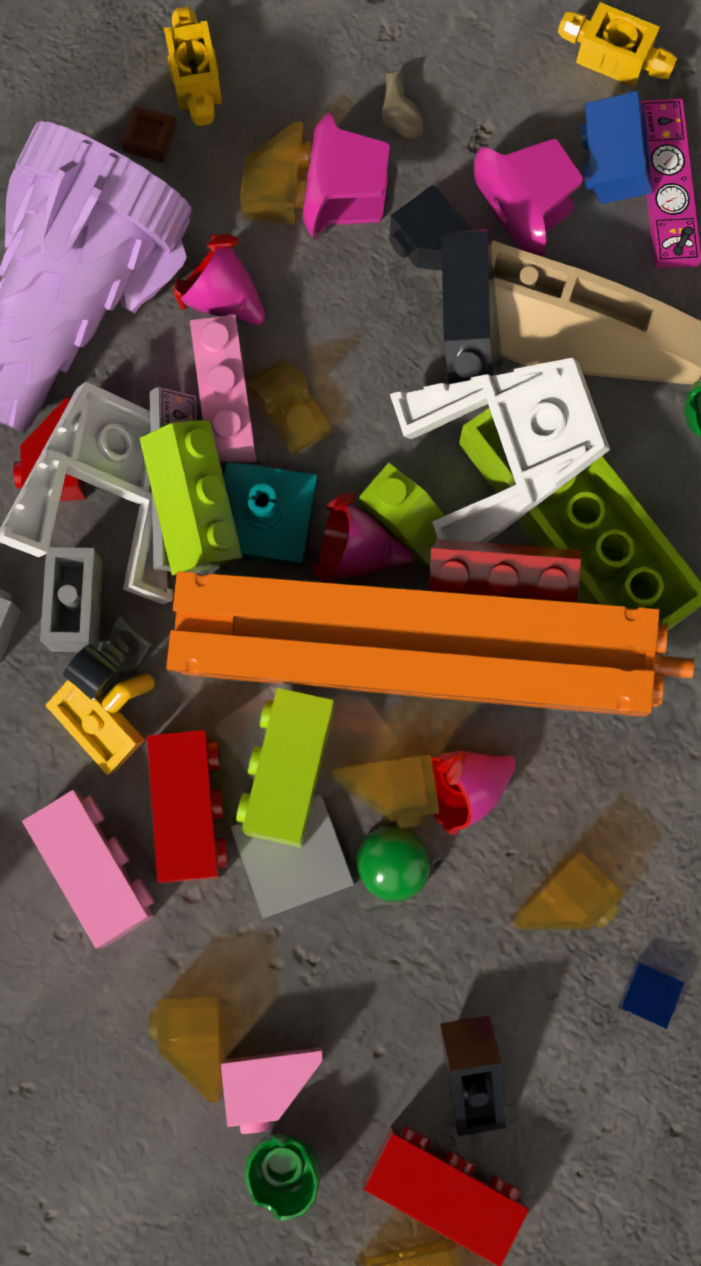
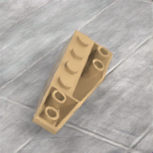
M492 241L491 254L502 358L526 366L574 358L579 362L583 375L691 385L701 379L700 320L659 300L598 275Z

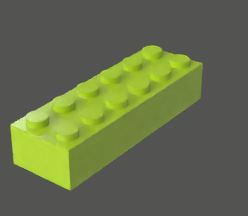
M489 407L463 425L459 445L494 491L499 493L515 486L516 482ZM603 456L517 520L538 547L582 550L578 601L580 603L624 606L629 609H659V622L668 623V630L701 607L700 580Z

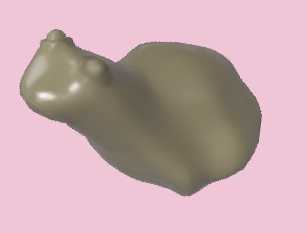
M397 71L387 72L385 75L386 96L382 107V122L401 136L415 141L424 133L421 112L417 105L405 95L404 75L398 74Z

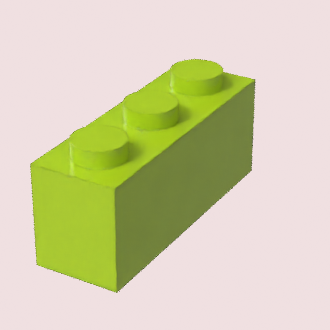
M210 420L172 422L139 438L171 574L176 575L177 571L196 572L209 570L242 558Z
M282 688L276 689L274 701L265 700L260 727L266 728L263 746H254L248 774L255 775L251 794L243 792L236 817V821L243 822L242 831L246 836L302 848L335 711L334 700Z

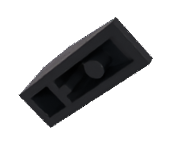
M489 229L444 232L441 235L443 329L449 384L469 381L471 377L486 374L490 376L498 375L502 365Z

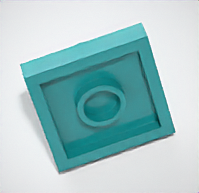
M227 461L224 483L242 558L303 567L317 486V475Z

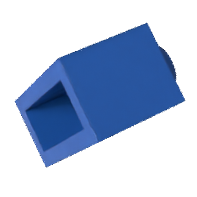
M638 91L585 103L586 122L580 123V136L584 150L589 149L590 162L583 163V175L587 190L594 189L600 204L653 193L646 112Z

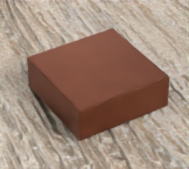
M134 106L121 142L123 152L164 163L177 128L176 117Z

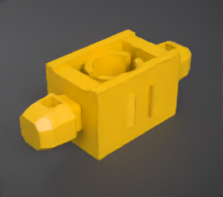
M599 2L591 21L586 19L587 15L575 11L565 12L560 22L558 33L562 38L573 44L576 42L581 43L576 60L577 64L632 87H635L643 69L649 71L648 75L659 79H669L678 58L673 52L661 46L659 49L653 47L660 29L659 26Z
M190 7L176 8L172 14L173 28H164L169 52L167 59L172 83L176 89L180 111L189 109L191 120L196 125H209L215 118L214 105L222 104L218 78V64L216 62L215 50L211 43L207 21L198 23L196 14ZM195 59L196 65H199L197 66L198 74L192 75L191 68H188L190 66L189 60Z

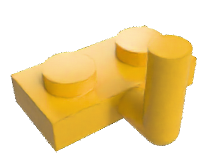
M144 673L117 683L106 696L103 694L92 702L81 690L67 680L45 706L99 767L109 775L117 771L145 741L119 710L129 699L151 691L154 688L155 682L150 674Z

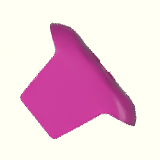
M331 111L315 127L303 206L304 224L308 233L315 240L331 224L381 222L388 182L389 144L339 129L335 125Z
M551 139L508 155L500 154L487 147H481L478 149L474 159V179L477 187L488 202L501 226L512 238L516 247L520 250L545 257L546 233L572 213L574 203L569 195L581 186L583 180L582 175L558 140Z

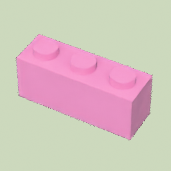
M236 315L190 320L203 420H210L220 466L226 467L227 461L242 464L257 463Z
M72 790L27 817L22 822L96 949L105 948L154 917L148 906L154 903V900L144 882L140 878L133 881L125 869L124 864L130 860L119 840L115 836L108 840L99 823L104 821L105 817L91 795L84 798L81 793Z

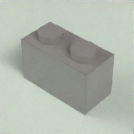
M49 547V551L46 554L40 641L51 652H79L90 643L96 649L99 647L104 562L95 548Z

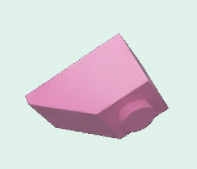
M322 1047L225 1059L221 1063L227 1127L240 1125V1133L242 1134L269 1130L270 1121L280 1119L322 1063Z

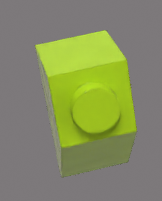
M388 462L360 495L359 508L380 521L397 539L411 548L413 557L430 569L431 548L438 540L432 521L445 515L425 490Z

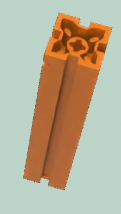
M177 571L173 611L176 612L175 630H170L166 670L193 677L646 717L651 713L652 707H658V704L661 705L664 676L693 678L694 658L662 656V653L665 654L668 623L659 622V609H629L624 606L219 574L201 575L194 572Z

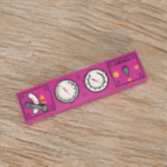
M683 99L642 101L646 112L653 193L647 194L646 199L654 269L698 267L701 262V250Z

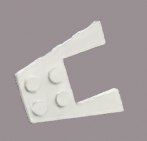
M568 358L513 369L514 372L495 376L486 374L471 377L469 381L449 385L440 383L425 386L423 390L408 393L400 391L390 394L403 435L409 439H414L489 404L516 485L432 521L438 539L488 543L610 450L583 372L576 359Z
M85 382L77 387L0 527V543L37 557L48 553L65 474H68L140 505L123 590L162 605L172 601L173 589H168L167 571L156 570L153 567L152 489L139 439L151 433L150 411L89 382Z

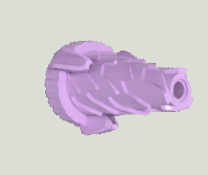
M48 121L36 122L15 165L16 168L10 176L6 194L4 247L7 248V251L0 266V276L2 277L0 280V423L23 433L30 428L36 419L59 371L67 373L79 348L84 347L95 334L106 310H113L120 300L122 308L136 313L140 306L151 299L183 266L187 257L181 238L190 222L189 216L192 212V207L188 205L189 203L186 199L144 167L86 135Z

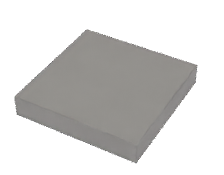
M321 794L314 796L302 848L246 836L242 831L243 822L231 826L262 919L354 886Z

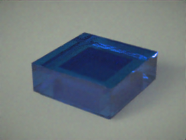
M636 962L618 1008L667 1029L685 982Z

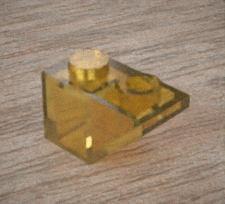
M294 121L245 157L240 194L243 220L295 225L297 208L303 209L307 181H300L302 168H310L312 141L304 140V122Z

